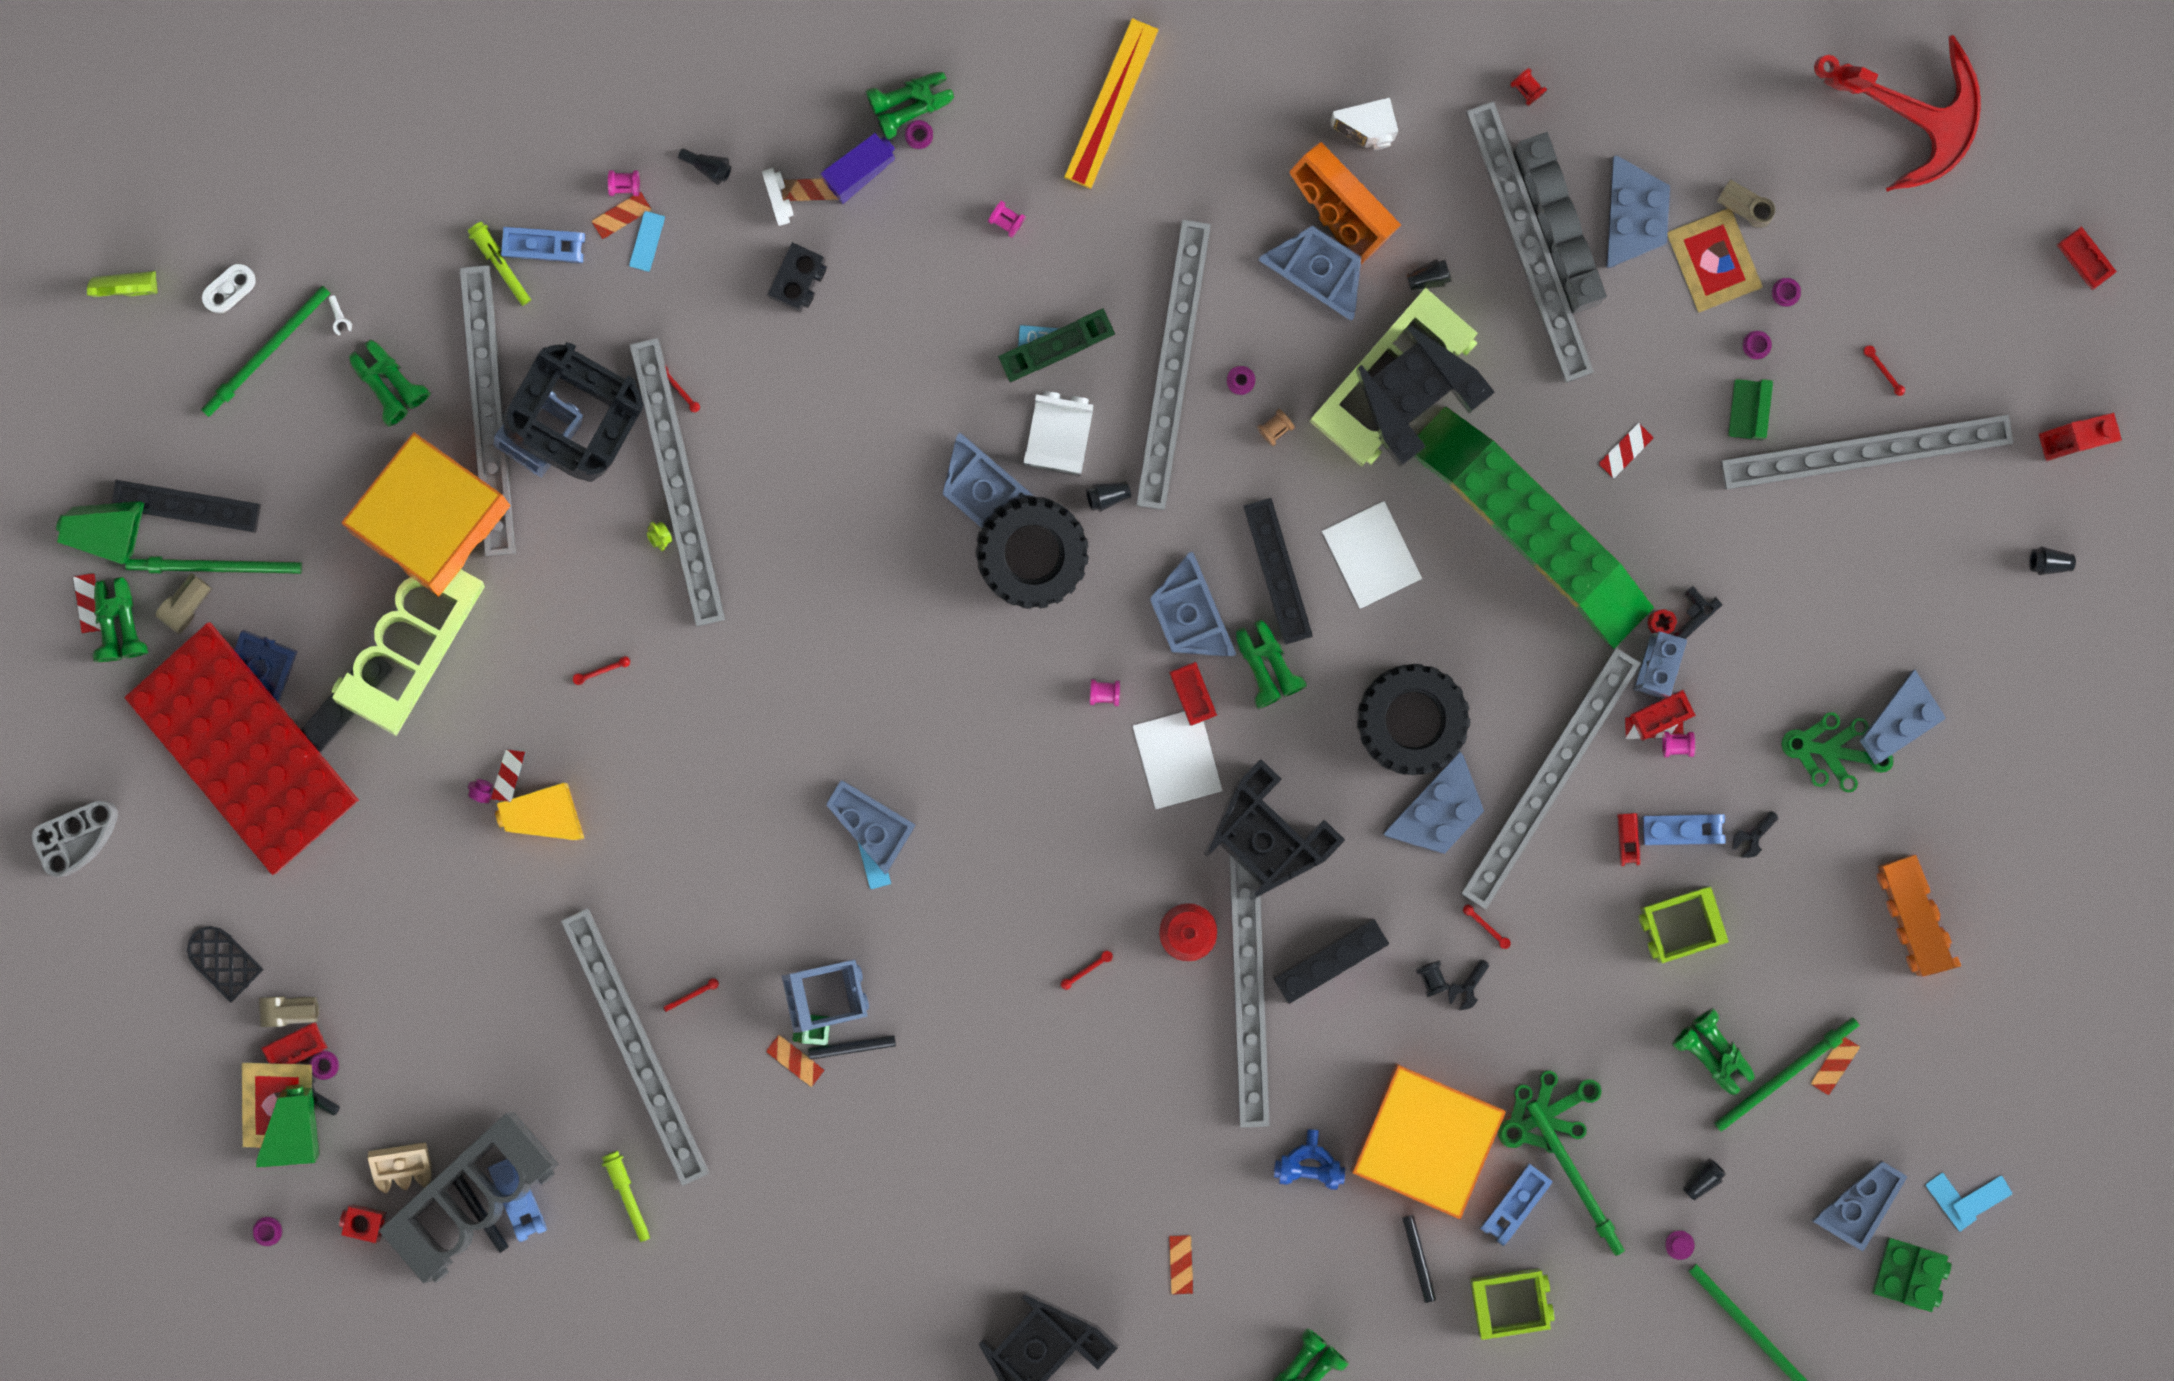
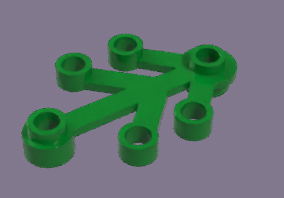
M1833 712L1824 714L1821 721L1806 731L1790 730L1783 736L1781 741L1783 752L1788 757L1798 758L1810 775L1811 783L1816 787L1825 786L1829 782V775L1825 770L1818 768L1810 753L1823 757L1839 781V788L1846 793L1855 791L1858 782L1854 776L1847 773L1839 759L1869 764L1870 768L1877 773L1889 771L1894 763L1893 756L1891 755L1886 758L1887 764L1885 766L1875 765L1867 752L1840 747L1856 735L1860 736L1866 732L1869 724L1863 718L1852 720L1849 727L1825 743L1812 740L1825 730H1833L1840 725V717ZM1828 716L1835 718V725L1832 727L1826 724ZM1857 721L1862 722L1864 725L1862 732H1857L1854 728ZM1795 738L1801 741V747L1798 750L1792 747V741ZM1819 772L1824 775V782L1821 784L1815 781V775ZM1847 778L1853 782V786L1849 790L1843 785L1844 780Z
M1551 1070L1543 1071L1539 1078L1541 1088L1537 1098L1538 1105L1553 1130L1567 1133L1574 1139H1582L1587 1132L1586 1126L1582 1122L1574 1121L1571 1123L1554 1117L1582 1101L1587 1103L1597 1101L1601 1096V1086L1595 1080L1584 1079L1578 1084L1575 1092L1548 1106L1553 1087L1558 1083V1076ZM1546 1074L1554 1076V1081L1550 1085L1544 1083V1076ZM1525 1084L1518 1085L1514 1090L1516 1100L1511 1118L1503 1121L1498 1130L1500 1142L1509 1148H1517L1523 1143L1544 1148L1548 1153L1553 1154V1151L1547 1148V1141L1543 1136L1528 1132L1537 1127L1532 1116L1523 1120L1526 1102L1532 1098L1533 1092ZM1586 1085H1591L1594 1089L1593 1094L1590 1096H1586L1583 1093ZM1521 1088H1526L1529 1092L1528 1097L1525 1099H1521L1518 1096ZM1575 1125H1581L1583 1129L1582 1133L1578 1136L1572 1133V1128ZM1516 1128L1517 1136L1512 1139L1507 1136L1508 1129Z

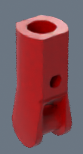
M1637 813L1617 814L1620 865L1622 867L1625 866V863H1635L1636 866H1640ZM1624 843H1634V851L1625 852Z

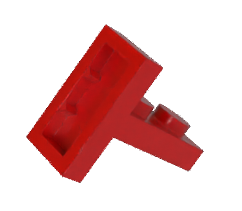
M2114 413L2072 422L2038 434L2046 461L2122 441Z

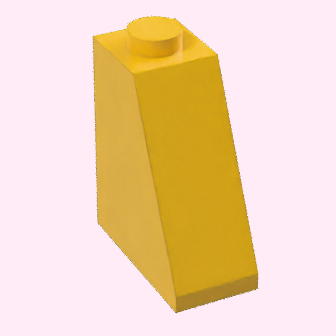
M561 783L513 798L511 802L497 803L499 810L495 811L496 820L500 828L504 827L505 832L569 840L585 839L568 783Z

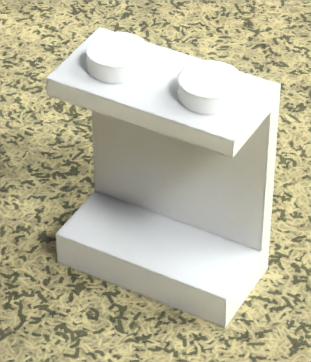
M1043 391V395L1036 394L1024 466L1081 476L1093 413V405L1088 404L1089 399L1072 396L1071 401L1060 399V394Z

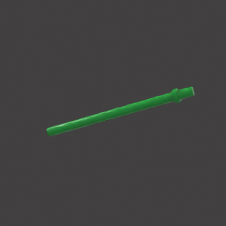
M1694 1264L1688 1270L1697 1282L1792 1381H1808L1697 1264Z

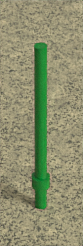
M322 285L226 384L222 383L215 390L216 394L201 410L210 417L225 401L228 403L236 395L234 392L331 293Z
M149 556V559H128L125 562L126 570H146L151 574H162L163 571L302 573L301 562L163 559L162 556Z
M1851 1017L1836 1030L1831 1029L1823 1035V1040L1714 1122L1715 1126L1720 1132L1725 1130L1830 1048L1835 1049L1842 1044V1039L1860 1026L1854 1017Z
M1537 1101L1529 1103L1526 1106L1596 1223V1231L1601 1238H1605L1615 1256L1620 1255L1625 1249L1614 1232L1616 1228L1610 1218L1606 1219Z

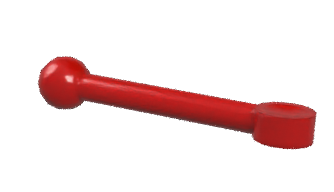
M1871 345L1866 346L1863 350L1864 356L1874 361L1894 387V393L1897 396L1904 395L1905 387L1896 382L1875 355V348Z
M666 366L669 383L689 404L690 411L693 413L698 412L700 404L693 401L668 373L669 370Z
M623 656L618 662L584 675L575 674L573 682L576 685H582L589 678L618 667L626 668L630 665V659L627 656Z
M1467 904L1463 907V913L1471 916L1499 941V946L1502 949L1510 947V940L1498 934L1476 914L1472 905Z
M1104 951L1101 957L1071 978L1063 979L1060 983L1061 988L1064 990L1070 989L1072 983L1103 962H1110L1113 958L1112 953Z
M711 978L708 984L664 1006L665 1012L709 989H717L719 981Z

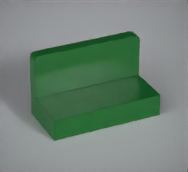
M1736 379L1734 381L1728 429L1729 437L1760 441L1767 438L1774 380L1761 379L1760 381Z

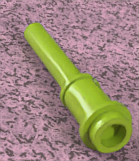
M482 221L468 229L470 234L468 238L475 241L486 260L490 259L521 306H525L531 299L501 256L500 252L502 249L499 248L488 232V225H484Z
M617 1150L603 1156V1163L601 1165L606 1167L614 1190H619L640 1242H643L651 1237L629 1187V1184L632 1182L622 1162L624 1157L619 1155Z

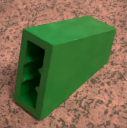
M134 501L72 507L66 514H62L57 521L56 531H59L57 542L124 564L134 553L144 503Z
M296 1084L287 1086L285 1090H282L277 1098L256 1160V1168L316 1162L320 1153L312 1087L303 1088V1085Z

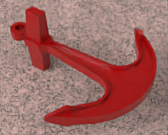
M1954 35L1949 36L1948 39L1950 61L1956 82V95L1953 101L1944 108L1934 107L1875 83L1879 74L1865 67L1852 66L1849 63L1840 65L1838 59L1833 55L1820 56L1814 63V72L1819 78L1825 79L1824 84L1838 91H1848L1852 94L1863 92L1923 128L1929 134L1932 142V151L1929 159L1923 165L1901 176L1886 188L1887 192L1894 189L1920 186L1941 178L1962 160L1975 138L1981 112L1979 84L1968 56ZM1825 62L1829 63L1830 70L1828 72H1826L1824 69Z

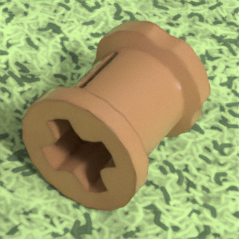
M1278 409L1275 412L1276 415L1264 425L1259 424L1256 427L1272 447L1276 445V440L1284 433L1295 428L1291 420L1281 409Z

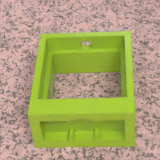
M1705 886L1640 907L1642 914L1638 915L1643 931L1648 930L1651 942L1647 943L1652 959L1657 958L1658 963L1663 964L1729 942L1711 886ZM1698 898L1711 938L1665 953L1652 912Z
M1540 1268L1470 1279L1478 1334L1481 1340L1551 1329L1550 1321H1555L1552 1303L1547 1304L1546 1292H1550L1548 1275H1543ZM1533 1279L1540 1320L1491 1327L1485 1286Z

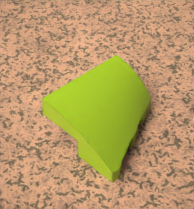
M156 271L95 276L90 279L87 285V295L103 297L123 294L131 297L158 294Z

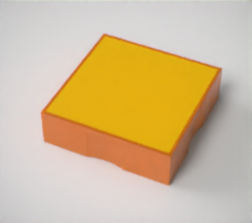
M413 432L341 523L350 534L379 555L397 563L407 575L439 597L464 566L471 551L487 537L511 505L500 492Z
M1396 1063L1380 1099L1378 1113L1372 1126L1365 1134L1350 1171L1376 1184L1461 1219L1506 1111Z

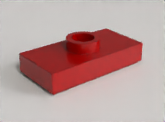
M2082 226L2057 244V247L2091 290L2097 288L2117 272Z
M1196 662L1169 672L1190 726L1217 716Z
M1684 690L1630 714L1642 741L1696 716Z
M313 1022L261 1049L269 1064H296L328 1047L316 1022Z

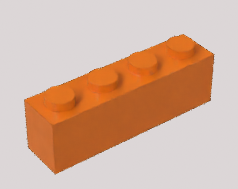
M1322 142L1307 152L1289 171L1308 203L1315 205L1320 214L1318 218L1323 226L1327 225L1338 242L1362 257L1361 265L1401 226L1396 218Z
M1910 854L1879 865L1880 873L1876 874L1881 889H1886L1889 900L1886 901V905L1891 917H1896L1899 928L1896 929V933L1902 945L1906 944L1909 953L1906 956V961L1912 973L1916 972L1917 976L1924 977L1962 966L1958 956L1952 958L1949 949L1952 941L1948 932H1945L1944 928L1938 925L1941 914L1934 900H1928L1926 894L1930 893V887L1917 856Z

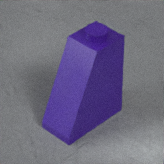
M874 133L820 174L826 186L844 204L895 160V156L892 153L895 148L885 136L880 139Z

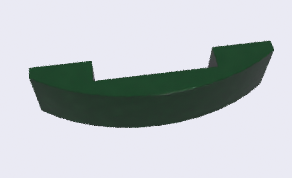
M1104 308L1036 340L999 355L998 358L1011 383L1115 335V332Z

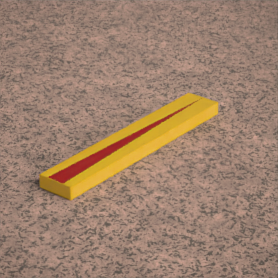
M1134 18L1131 19L1065 174V179L1092 189L1159 29Z

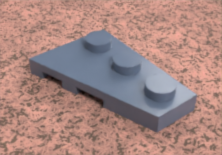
M1916 670L1909 672L1904 683L1895 691L1890 698V702L1877 715L1859 740L1875 765L1946 719Z
M843 780L839 782L826 804L886 875L916 825Z
M1880 1160L1811 1221L1857 1249L1864 1251L1908 1176Z

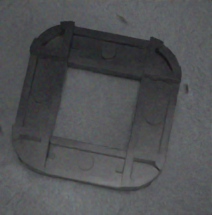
M566 342L565 345L557 344L547 348L544 347L537 355L505 412L504 433L520 448L568 475L588 482L595 481L608 471L642 411L644 403L635 385L637 382L629 375L624 379L575 351L577 346ZM558 378L565 380L610 406L587 449L535 420Z

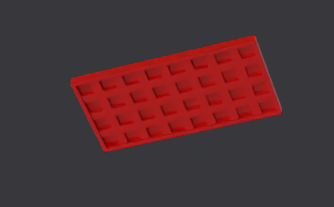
M211 622L206 623L124 697L272 875L277 874L360 801Z

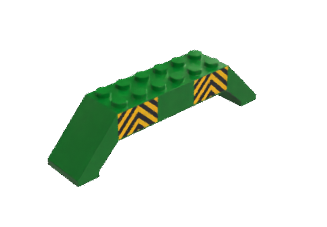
M1446 406L1417 435L1426 447L1414 457L1425 468H1428L1450 485L1568 599L1593 630L1612 649H1615L1654 609V606L1622 564L1490 437Z

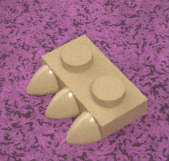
M426 1142L368 1151L367 1158L374 1184L383 1193H388L390 1190L392 1179L403 1190L409 1188L412 1176L423 1187H426L431 1181L432 1164Z

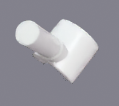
M330 296L328 299L336 319L333 325L335 333L341 335L338 329V324L341 321L347 324L350 332L352 330L351 321L344 318L336 297Z

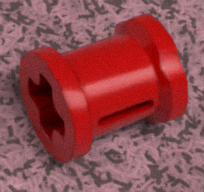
M1530 68L1526 69L1510 83V86L1512 88L1516 87L1526 99L1527 106L1534 103L1548 90L1545 86L1541 87L1531 75L1532 70Z
M1666 609L1653 612L1647 621L1648 629L1652 634L1659 631L1670 634L1674 631L1677 624L1674 613ZM1658 615L1662 619H1668L1669 623L1665 625V631L1663 627L1657 628L1655 622L1659 621Z

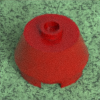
M1192 903L1180 904L1170 909L1163 917L1159 929L1160 941L1166 952L1172 957L1181 961H1196L1205 957L1213 949L1217 939V925L1210 912L1202 906Z

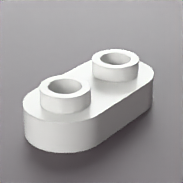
M773 167L763 170L762 174L778 225L790 223L789 217L794 216L789 199L783 200L780 189L785 188L781 172L775 173Z
M235 264L229 267L204 290L202 300L205 307L214 313L228 311L253 289L255 285L253 271L242 264ZM240 275H244L246 278L245 283L242 285H238L236 281ZM218 294H222L224 297L221 304L215 303V297Z

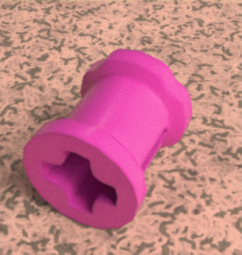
M609 170V196H614L615 193H633L634 196H639V171L615 173L614 170Z
M1001 200L989 217L988 223L997 224L1006 230L1008 236L1012 238L1021 227L1026 216L1013 212Z
M1091 679L1090 705H1095V703H1113L1114 706L1119 707L1120 680H1116L1114 683L1096 682V679Z
M1664 731L1662 736L1663 757L1669 758L1670 755L1694 757V732L1670 734L1668 731Z

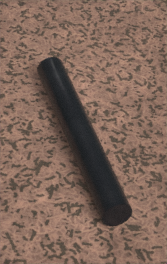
M895 1035L814 1047L808 1048L809 1059L813 1060L896 1047Z
M461 1176L454 1182V1185L480 1223L488 1214L463 1176ZM495 1224L484 1228V1231L499 1253L509 1247Z
M1414 1215L1402 1217L1425 1303L1435 1301L1436 1297Z

